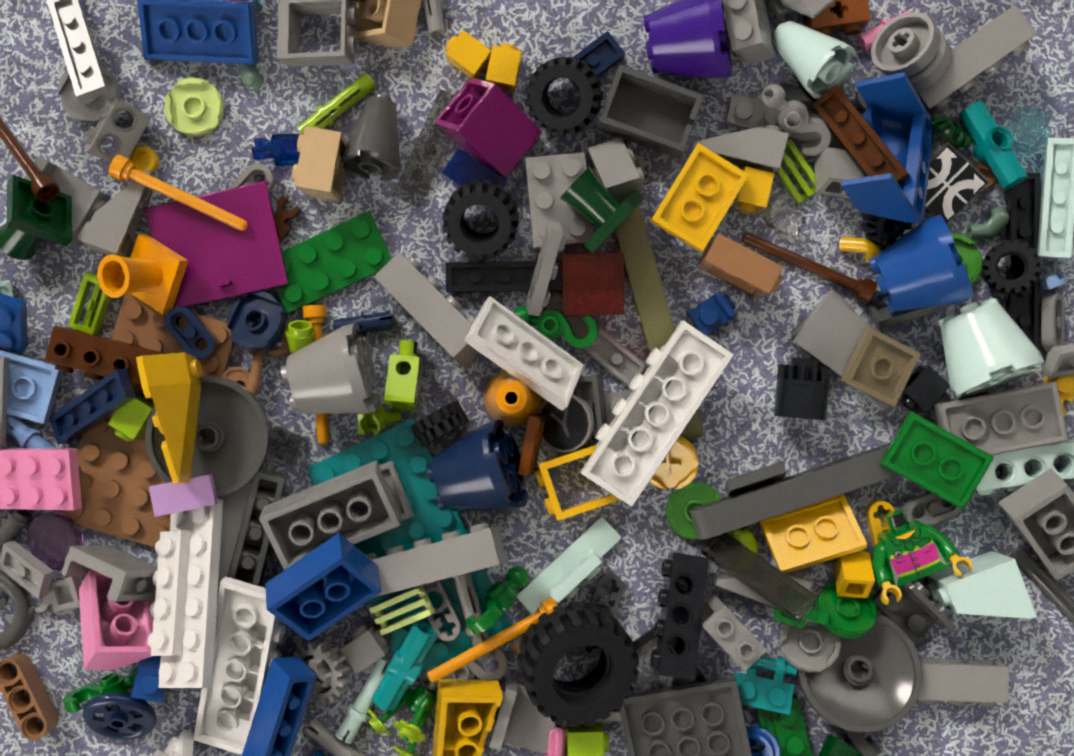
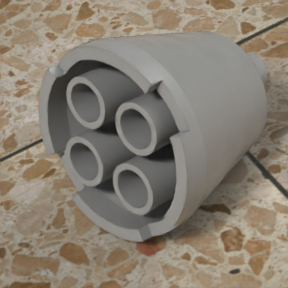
M357 323L344 325L287 357L286 365L281 366V376L284 383L290 385L292 392L290 404L295 413L301 411L303 414H367L380 409L379 393L374 394V389H376L375 378L377 376L370 348L365 337L359 338L356 332L359 331Z

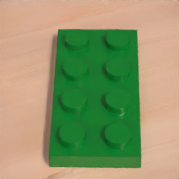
M367 211L282 251L289 284L275 288L288 314L302 309V306L311 305L377 274L392 257L371 212Z

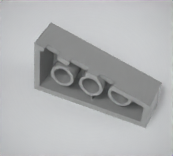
M398 252L374 278L458 363L468 369L482 355L464 342L475 319L471 315L465 318L459 312L463 307L451 295L445 298L439 292L443 287L431 275L426 279L420 273L423 267L411 255L406 259Z

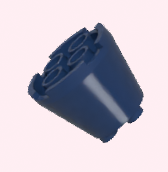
M499 419L484 424L434 455L432 464L427 466V475L429 480L435 483L438 492L437 503L442 511L447 509L449 511H506L522 508L527 504L528 492L526 489L522 490L523 475L518 474L521 455L513 434H506L503 430L504 423L502 420Z

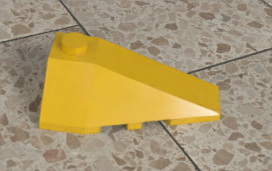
M185 352L136 357L145 399L152 397L156 409L155 415L152 416L154 427H158L160 433L164 434L165 437L161 448L173 484H189L201 394L199 377L203 375L201 364L195 356Z

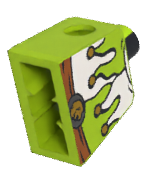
M401 340L399 355L391 354L389 357L384 401L389 409L419 412L423 363L421 358L416 356L418 343L415 341ZM406 369L410 370L408 374L401 375L402 371Z

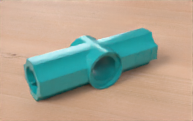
M982 100L973 103L959 113L975 141L973 146L975 158L983 164H989L1004 190L1012 188L1028 177L1011 149L1014 144L1012 133L1005 127L997 126Z
M416 621L406 635L401 647H397L385 669L386 673L371 699L378 708L394 712L408 686L413 685L422 669L423 660L438 635L430 625Z

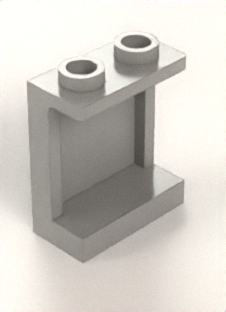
M70 546L61 572L63 576L86 577L89 570H94L113 579L107 598L115 602L155 599L156 586L153 583V574L157 570V566L112 546Z
M714 593L704 601L703 628L743 670H747L767 649Z

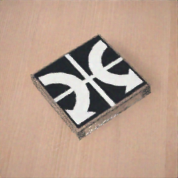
M947 141L931 155L925 208L934 217L941 215L946 224L990 182Z

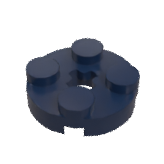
M263 291L251 292L253 295L245 299L241 297L233 304L229 311L227 327L231 330L232 336L230 337L237 345L246 350L269 351L274 348L285 329L288 312L283 308L280 301L272 295ZM261 315V322L255 327L252 320L253 318H259Z

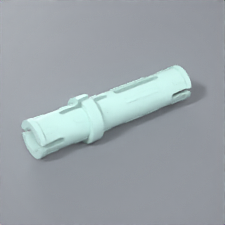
M385 656L376 663L354 704L348 706V714L339 730L335 733V736L341 741L345 736L344 742L347 744H352L363 721L367 722L370 717L367 711L374 704V701L371 700L372 696L386 673V667L384 668L387 663V658Z

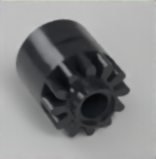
M791 358V365H778L774 416L826 420L830 368L818 367V359Z

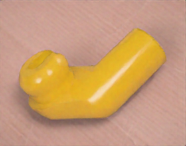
M841 237L839 243L840 251L865 253L864 259L866 262H869V258L874 257L883 250L881 245L865 238Z

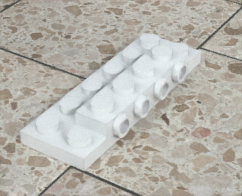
M681 320L665 346H662L660 350L655 347L646 359L649 367L643 375L637 373L629 385V388L633 391L627 400L621 398L612 411L616 415L610 425L604 423L595 436L599 440L596 444L597 448L581 470V474L632 507L734 354Z
M217 499L218 504L172 513L170 515V531L160 532V540L155 544V552L158 555V567L153 574L156 594L155 601L150 607V613L154 620L153 632L148 637V645L151 648V656H161L158 688H212L223 499Z
M226 576L220 581L216 610L212 688H202L193 737L195 741L240 755L243 753L272 658L281 657V652L276 651L277 643L282 641L286 631V625L281 624V620L267 611L266 588Z

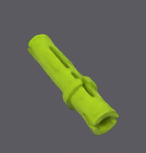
M364 72L361 77L343 89L323 107L321 105L316 107L317 111L296 127L304 134L305 126L321 129L328 125L330 127L333 126L335 119L354 106L373 89H376V84Z

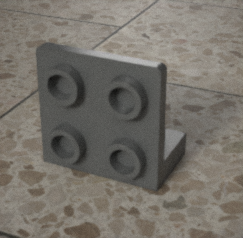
M908 581L905 585L898 587L902 592L899 602H897L896 596L893 593L887 592L886 595L889 603L888 605L882 603L880 596L883 588L872 597L876 606L890 620L903 629L913 643H916L935 623L951 632L956 629V626L950 621L953 616L941 604L938 603L936 605L929 599L930 592L919 582Z

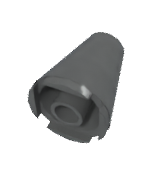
M375 94L367 99L341 155V163L344 162L343 168L355 176L370 179L369 173L381 175L380 181L393 180L399 176L400 153L396 104L387 95Z

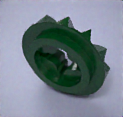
M935 113L931 117L934 123V130L954 147L967 149L972 144L969 134L945 114Z

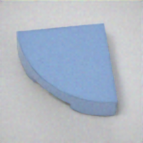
M1058 272L1041 278L1040 291L1049 290L1067 283L1064 273Z

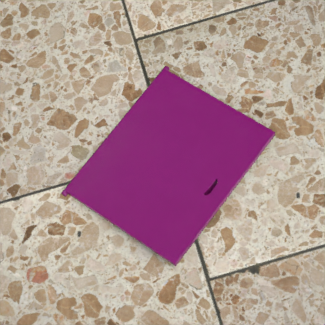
M269 180L195 196L246 220L248 227L244 231L233 228L178 201L143 208V212L147 214L152 238L188 260L173 308L189 307L289 284L267 187L270 184Z

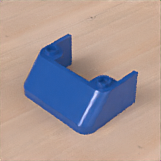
M905 72L858 81L856 88L867 104L866 112L862 116L910 176L898 184L892 173L875 176L867 175V177L842 180L841 186L851 199L853 206L857 207L862 213L905 223L921 222L925 212L934 136L931 117Z

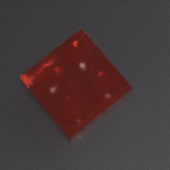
M591 251L561 252L563 315L624 314V253L622 251H594L593 253Z

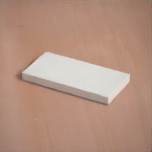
M489 296L482 305L464 342L563 411L569 405L584 364Z

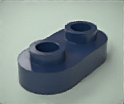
M174 307L167 312L164 319L165 327L188 354L195 356L196 359H208L214 355L218 346L217 339L191 309ZM182 317H185L187 319V325L181 328L179 325V320ZM202 339H205L207 342V347L204 350L199 348V342Z

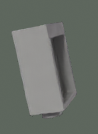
M278 0L277 59L285 65L292 67L355 64V54L359 52L356 25L359 24L360 16L357 6L351 0ZM341 14V51L300 53L301 16Z

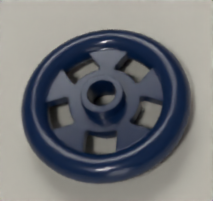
M105 693L95 696L85 704L82 713L84 722L91 730L102 736L120 740L143 737L154 729L157 722L156 712L149 703L143 699L131 698V695L124 693ZM134 710H136V711L139 712L140 714H139V715H135ZM95 713H102L104 717H97ZM134 723L139 724L138 726H135V727L131 726V725H133Z

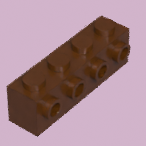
M53 326L44 361L55 363L54 369L73 373L74 369L85 371L84 377L100 381L103 379V376H108L116 369H127L131 382L142 386L136 357L167 353L67 327Z

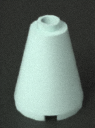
M794 21L781 23L773 33L774 47L808 94L813 98L819 99L824 91L830 90L834 85L839 86L853 67L850 58L851 55L856 57V51L851 45Z

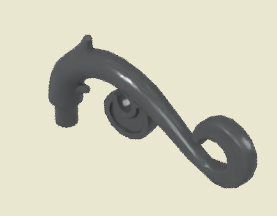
M0 571V590L10 596L14 606L12 623L10 624L6 621L4 630L0 633V649L6 650L24 636L36 612L35 608L38 606L35 605L30 608L29 600L20 585L7 574ZM0 597V609L4 608L7 604L8 597Z

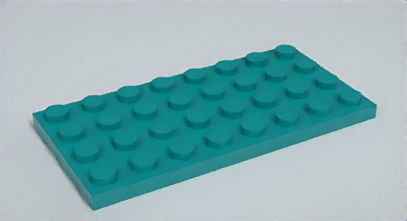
M415 418L307 467L314 485H317L376 460L379 465L394 460L414 516L400 521V526L354 544L365 555L376 553V557L380 558L386 556V549L403 545L404 551L414 548L413 542L431 538L432 543L442 541L441 534L459 530L460 536L469 534L458 511H449L448 509L442 511L438 506V492L435 483H432L427 475V466L432 464L433 456L428 445L421 446L411 428V425L416 423ZM481 569L470 573L482 614H484L488 609L485 604L486 597L488 596L487 591L493 584L486 569ZM453 577L443 579L442 582L461 619L460 633L451 641H442L438 637L435 639L423 660L424 664L417 677L421 676L426 668L438 667L473 647L471 637L467 636L465 631L467 624ZM413 587L374 597L369 600V603L372 607L375 604L413 589ZM432 591L427 594L433 607L442 605L443 597L439 592ZM417 595L382 609V611L386 614L417 601ZM420 606L387 620L388 624L394 623L422 611L423 608ZM448 607L438 614H433L435 618L441 615L443 625L440 629L442 631L447 630L449 633H453L452 628L455 623H448L444 616L445 612L449 611ZM502 612L499 620L487 630L489 638L512 626L506 612ZM427 617L417 621L430 625ZM415 622L388 633L391 639L389 646L393 654L397 647H401L406 635Z

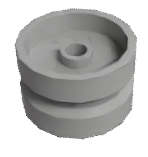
M910 12L891 20L878 32L872 43L871 58L874 65L885 76L905 72L915 91L918 92L936 83L946 72L951 62L952 50L948 41L938 31L931 18L923 13Z

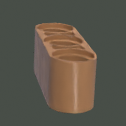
M17 653L0 661V690L21 733L29 740L42 738L56 728L59 717L32 660L26 654ZM11 664L17 668V675L12 672ZM24 690L29 693L30 701L24 697ZM37 717L43 721L44 728L38 725Z

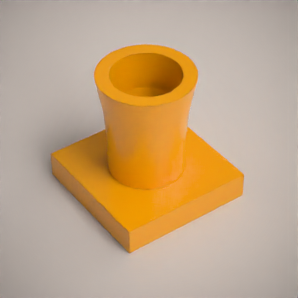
M138 234L131 257L110 254L101 260L97 272L98 282L102 291L109 297L118 298L132 294L157 312L165 315L174 306L188 260L149 235Z

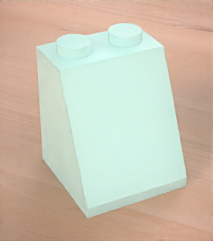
M990 551L969 559L972 563V572L965 564H958L956 567L962 573V578L954 575L953 565L926 576L929 584L925 587L931 594L929 598L957 614L1026 619L1037 617L1014 558Z

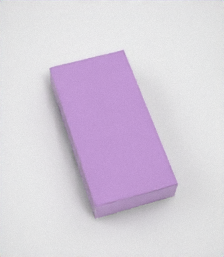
M212 474L193 477L190 479V483L185 485L168 482L149 486L155 517L218 504Z

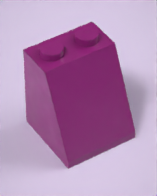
M471 77L434 122L438 128L487 169L504 178L515 171L518 161L535 146L537 138L542 133L496 83Z

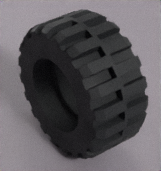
M570 602L569 607L563 608L562 604L553 607L554 612L548 615L544 612L538 617L539 622L536 625L532 623L526 630L528 638H522L519 646L522 653L517 655V664L520 669L519 675L533 706H536L538 712L544 717H550L552 722L559 725L566 721L570 727H579V723L583 722L586 726L592 725L599 718L605 720L610 717V712L614 709L618 711L624 705L623 699L631 696L634 690L631 684L632 682H637L639 671L636 668L639 665V657L635 651L636 647L617 618L613 617L605 608H598L596 604L589 602L585 603L584 607L579 602ZM584 645L602 648L598 664L587 676L575 681H560L553 678L557 663L568 651Z

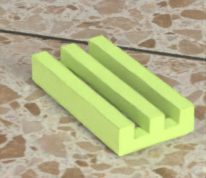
M423 585L369 608L371 614L375 613L376 618L374 621L376 625L380 624L382 628L379 630L381 636L428 617L435 612ZM417 594L421 598L389 613L384 614L382 609ZM422 605L426 608L394 623L388 624L387 620Z

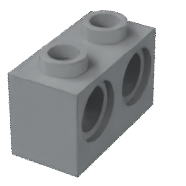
M112 97L110 101L105 100L98 112V116L101 118L97 126H91L84 137L83 142L87 143L84 149L109 163L112 162L117 154L129 158L151 117L118 98ZM124 110L129 116V121L125 126L119 127L115 122V115L119 111ZM105 137H112L115 145L110 152H103L101 150L100 143Z

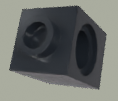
M929 365L919 366L911 374L901 394L900 402L912 412L915 410L927 412L946 392L950 384Z

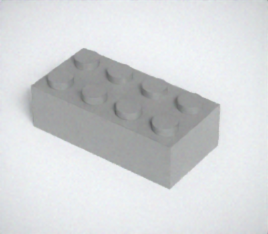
M376 460L264 506L259 520L285 570L337 533H340L354 545L400 526L401 512Z

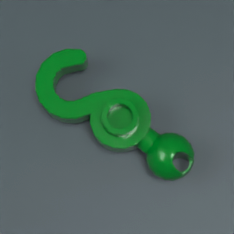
M526 306L517 307L513 311L514 314L517 313L530 326H537L538 331L548 339H555L563 334L565 340L576 348L590 346L599 334V324L592 314H587L584 317L589 333L586 337L580 338L574 334L571 323L561 310L550 308L543 311L540 316L528 314Z
M521 566L510 568L507 571L505 583L497 582L488 589V596L485 600V604L488 607L487 611L478 618L471 615L466 620V624L473 634H479L489 629L499 620L502 612L507 611L514 605V598L517 594L515 589H522L529 581V575L525 568Z
M138 666L130 672L129 676L118 675L116 672L110 673L99 680L100 684H89L69 693L63 699L67 712H78L81 710L79 705L81 702L101 694H125V691L134 685Z

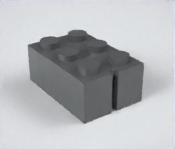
M619 65L602 110L597 130L680 159L685 150L693 127L692 125L704 95Z

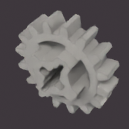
M320 638L307 641L299 646L300 649L293 653L294 656L299 657L317 675L311 692L312 702L315 703L320 700L322 705H325L328 702L333 703L348 691L346 685L351 682V678L346 675L351 668L343 663L347 657L337 654L339 647L336 646L332 649L330 648L329 640L321 643Z

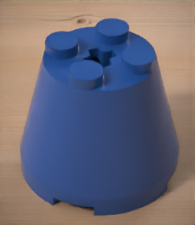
M941 215L926 219L877 255L868 259L874 275L880 273V276L876 277V281L882 295L889 294V296L884 297L890 314L898 311L963 303L968 301L969 298L974 297L966 268L961 262L954 245L955 241Z

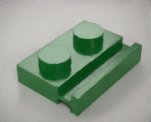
M793 695L790 715L755 708L760 728L770 729V733L774 738H779L778 744L782 750L781 756L812 755L799 700L796 695Z

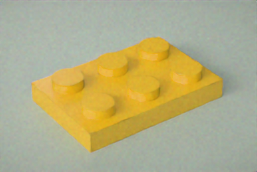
M698 143L650 222L701 253L749 174Z
M844 494L759 522L780 575L867 548V542Z

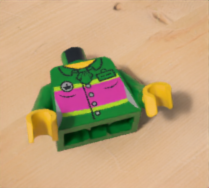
M895 510L885 515L890 530L877 535L878 543L874 546L871 560L878 586L883 588L880 596L882 603L886 605L889 603L886 595L887 592L893 593L896 596L897 602H899L902 592L898 587L905 585L908 581L912 582L948 568V562L953 563L952 570L956 577L962 578V573L956 567L958 564H965L972 572L971 561L966 557H959L960 552L948 537L932 525H924L917 520L907 522L902 510Z

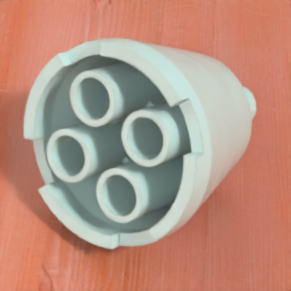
M996 298L985 301L980 305L977 302L968 304L959 309L960 315H950L938 321L941 329L950 389L956 399L967 398L987 391L986 389L1012 382L1041 368V364L1045 363L1040 351L998 303Z

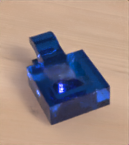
M272 134L271 140L266 138L254 139L255 147L251 148L253 159L274 158L275 166H294V164H298L300 152L297 151V141L300 134Z

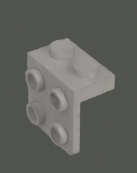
M507 680L504 690H501L503 694L502 703L498 707L491 732L487 734L490 737L489 748L501 751L502 744L505 742L535 752L546 753L548 751L549 732L555 727L556 723L552 722L550 717H544L538 712L537 707L533 706L523 684Z

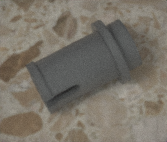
M12 509L8 512L7 520L0 527L1 544L14 540L23 527L30 525L32 515L26 509Z

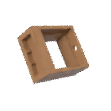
M717 233L708 242L696 266L757 299L769 295L771 292L775 293L783 280V276L780 275L783 266L720 233Z

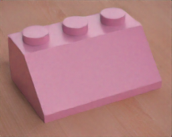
M94 570L88 571L79 587L84 670H117L152 657L151 648L148 645V637L153 632L154 617L150 613L153 599L115 602L107 598L113 579Z

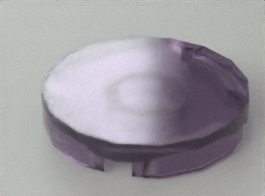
M51 511L35 518L30 524L27 535L28 545L32 555L52 570L61 571L70 546H84L81 530H76V527L73 525L75 521L70 516L62 512Z

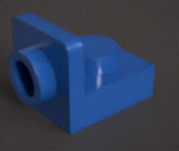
M717 292L689 311L687 315L698 331L707 336L722 324L734 318L736 314L733 310L736 307L727 294L722 295L720 292Z

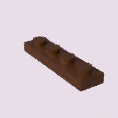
M834 85L812 104L868 176L892 173L898 184L910 176L839 86Z

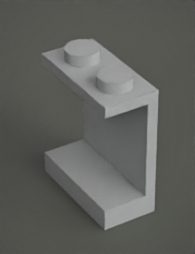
M37 156L34 164L39 171L52 177L60 187V192L72 196L73 240L70 243L81 246L83 243L82 229L85 223L91 221L93 214L107 203L110 196L52 162ZM26 175L24 179L31 181L28 175Z

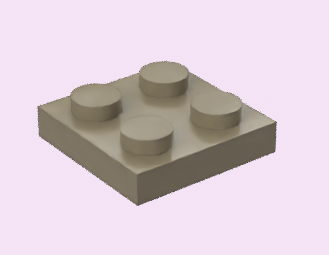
M866 327L840 381L888 406L895 407L921 353L871 327Z

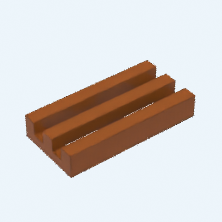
M534 413L528 417L518 469L519 475L528 477L536 471L546 420L544 414Z

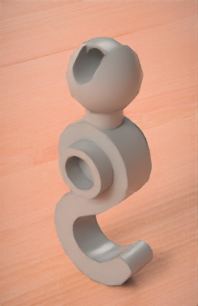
M770 84L765 87L761 95L762 101L765 106L779 110L778 122L784 131L789 133L816 131L820 133L821 136L817 141L804 142L801 145L802 153L810 156L822 153L831 141L830 128L827 123L818 118H808V109L802 102L796 100L787 102L785 100V91L780 85Z
M497 647L493 650L495 652L494 657L498 661V666L494 670H487L478 661L474 660L442 679L474 680L476 675L480 680H498L506 672L508 665L507 656L502 648ZM435 666L426 668L421 675L423 686L429 690L438 689L439 680L435 683H431V681L425 683L423 678H428L427 673L436 668Z

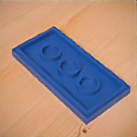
M137 0L144 60L233 64L259 63L254 1Z

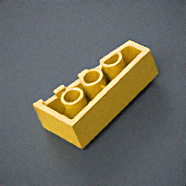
M439 680L432 756H482L484 742L488 732H491L495 721V713L503 700L498 680Z

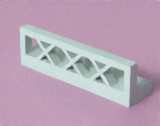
M1047 138L1045 142L1037 256L1054 259V262H1065L1071 258L1074 228V138Z

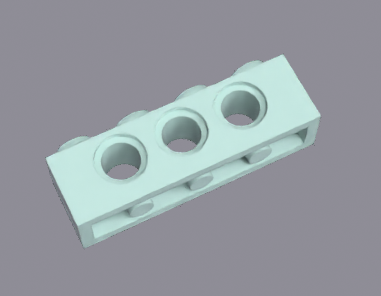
M1074 439L992 455L994 459L975 491H978V495L996 494L997 488L1007 487V491H1016L1050 468L1062 480L1065 479V483H1074ZM1057 457L1061 460V466L1058 470L1054 466ZM1030 460L1032 470L1029 474H1026L1025 464ZM1001 464L1003 474L1000 478H997L995 469Z

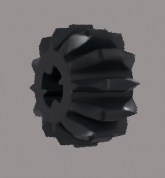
M861 213V217L865 221L860 226L866 232V238L871 242L875 241L882 247L887 242L891 245L898 237L901 238L905 235V230L913 229L911 223L892 219L884 223L888 218Z

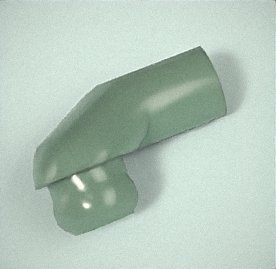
M238 64V72L243 84L247 87L252 86L254 89L261 88L264 77L257 73L255 64Z
M993 208L989 214L990 219L985 224L968 225V237L970 239L996 237L1009 223V214L1005 208Z

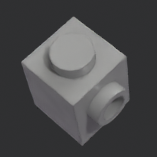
M376 623L368 628L363 624L349 634L352 639L346 642L340 649L342 654L347 657L346 660L356 674L385 656L391 649L389 646L391 639L388 633L381 636L379 630L382 628H379Z

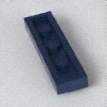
M127 369L114 370L49 417L58 445L70 443L136 397Z

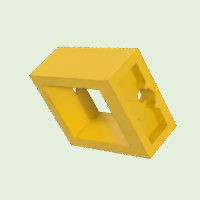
M597 443L538 463L539 470L534 472L539 487L546 486L549 497L545 498L544 502L549 516L555 514L557 521L621 500L610 493L561 510L548 469L593 454L597 448Z

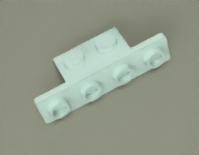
M600 517L517 594V599L531 614L537 612V608L541 606L540 603L550 597L557 603L563 598L565 601L570 600L579 591L578 584L585 578L590 581L601 570L599 565L602 563L601 557L621 540V536L604 517Z

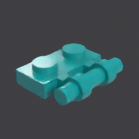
M761 656L747 669V674L735 672L734 677L737 680L741 704L790 715L795 685L784 683L783 676L784 673L796 676L797 669L783 657L777 656V659ZM757 667L775 671L774 680L757 677Z

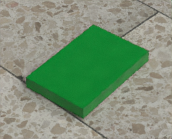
M909 411L879 464L964 510L993 461L994 456Z

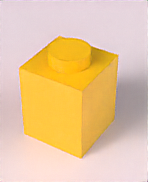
M464 30L461 31L458 37L456 35L452 36L445 47L447 62L469 78L478 79L489 64L492 50Z
M511 44L493 45L485 81L496 83L503 91L515 93L522 62V51L517 50V47Z
M745 166L743 171L748 173L749 176L734 199L733 206L740 207L739 211L742 213L757 215V211L762 212L767 208L775 173Z
M858 551L836 558L833 572L837 597L868 598L875 582L869 551Z

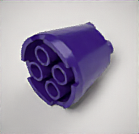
M677 0L648 15H643L645 31L649 36V41H646L648 60H651L653 75L661 74L716 79L732 77L729 37L722 0Z

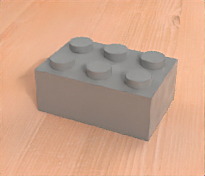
M585 152L525 158L533 250H541L549 220L561 223L563 234H566L564 249L586 247L584 244L593 235L592 223L575 208L560 199L571 184L586 170Z
M1050 468L998 503L1038 561L1058 581L1074 571V493Z

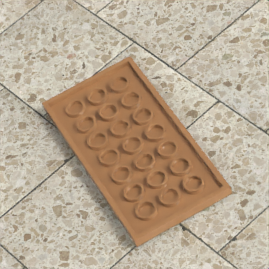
M132 294L124 295L111 339L167 354L187 353L167 331L164 324L166 314L162 315ZM195 313L215 335L218 343L217 350L213 356L208 359H198L203 371L202 376L222 377V374L228 369L235 342L230 337L232 336L231 330L227 327V322ZM182 317L179 320V325L181 328L187 325V319L185 317ZM202 339L199 342V348L204 350L207 347V342L205 339ZM133 384L134 392L145 398L142 386ZM113 412L83 433L77 452L78 465L81 467L79 477L82 508L77 510H60L58 519L155 547L156 542L160 540V532L170 531L171 514L154 516L149 486L165 482L157 474L150 462L145 438L126 441L115 434L116 429L108 425L115 413Z

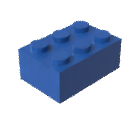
M337 533L265 583L267 611L308 641L382 592L378 565L340 533Z

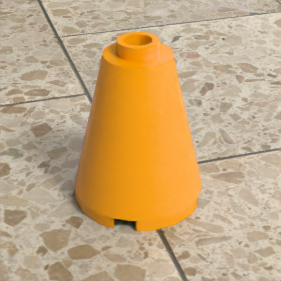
M505 370L495 374L486 385L484 391L486 411L494 421L502 420L506 427H519L527 424L528 417L538 413L541 408L542 396ZM509 392L516 393L518 397L516 403H507L505 399L506 394Z

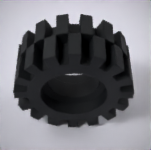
M458 400L417 421L411 425V428L421 446L424 447L466 424L469 420Z

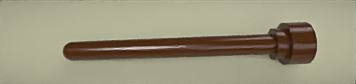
M0 117V138L31 179L32 193L40 202L45 203L54 200L60 193V187L52 177L39 171Z
M744 233L741 237L742 242L746 245L851 290V294L855 295V299L867 304L876 290L877 282L868 278L864 280L861 278L853 279L751 233Z

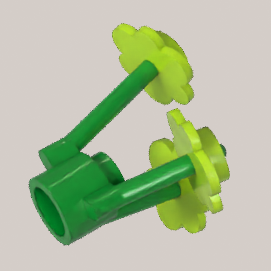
M417 686L414 692L408 689L394 712L387 711L378 719L370 709L367 711L373 717L368 721L372 726L371 730L373 732L376 731L379 735L385 731L390 737L392 734L383 724L409 702L407 709L415 714L411 723L408 724L404 720H400V722L395 721L393 727L399 731V737L410 744L408 749L394 745L393 749L399 752V756H421L415 753L414 749L417 743H420L421 740L424 741L426 738L422 730L429 714L434 708L433 705L437 697L421 686Z

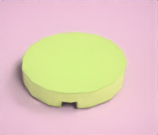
M190 77L180 80L174 85L175 87L171 92H168L164 104L166 118L178 132L186 136L201 137L210 134L219 126L224 116L225 105L222 95L214 85L202 78Z

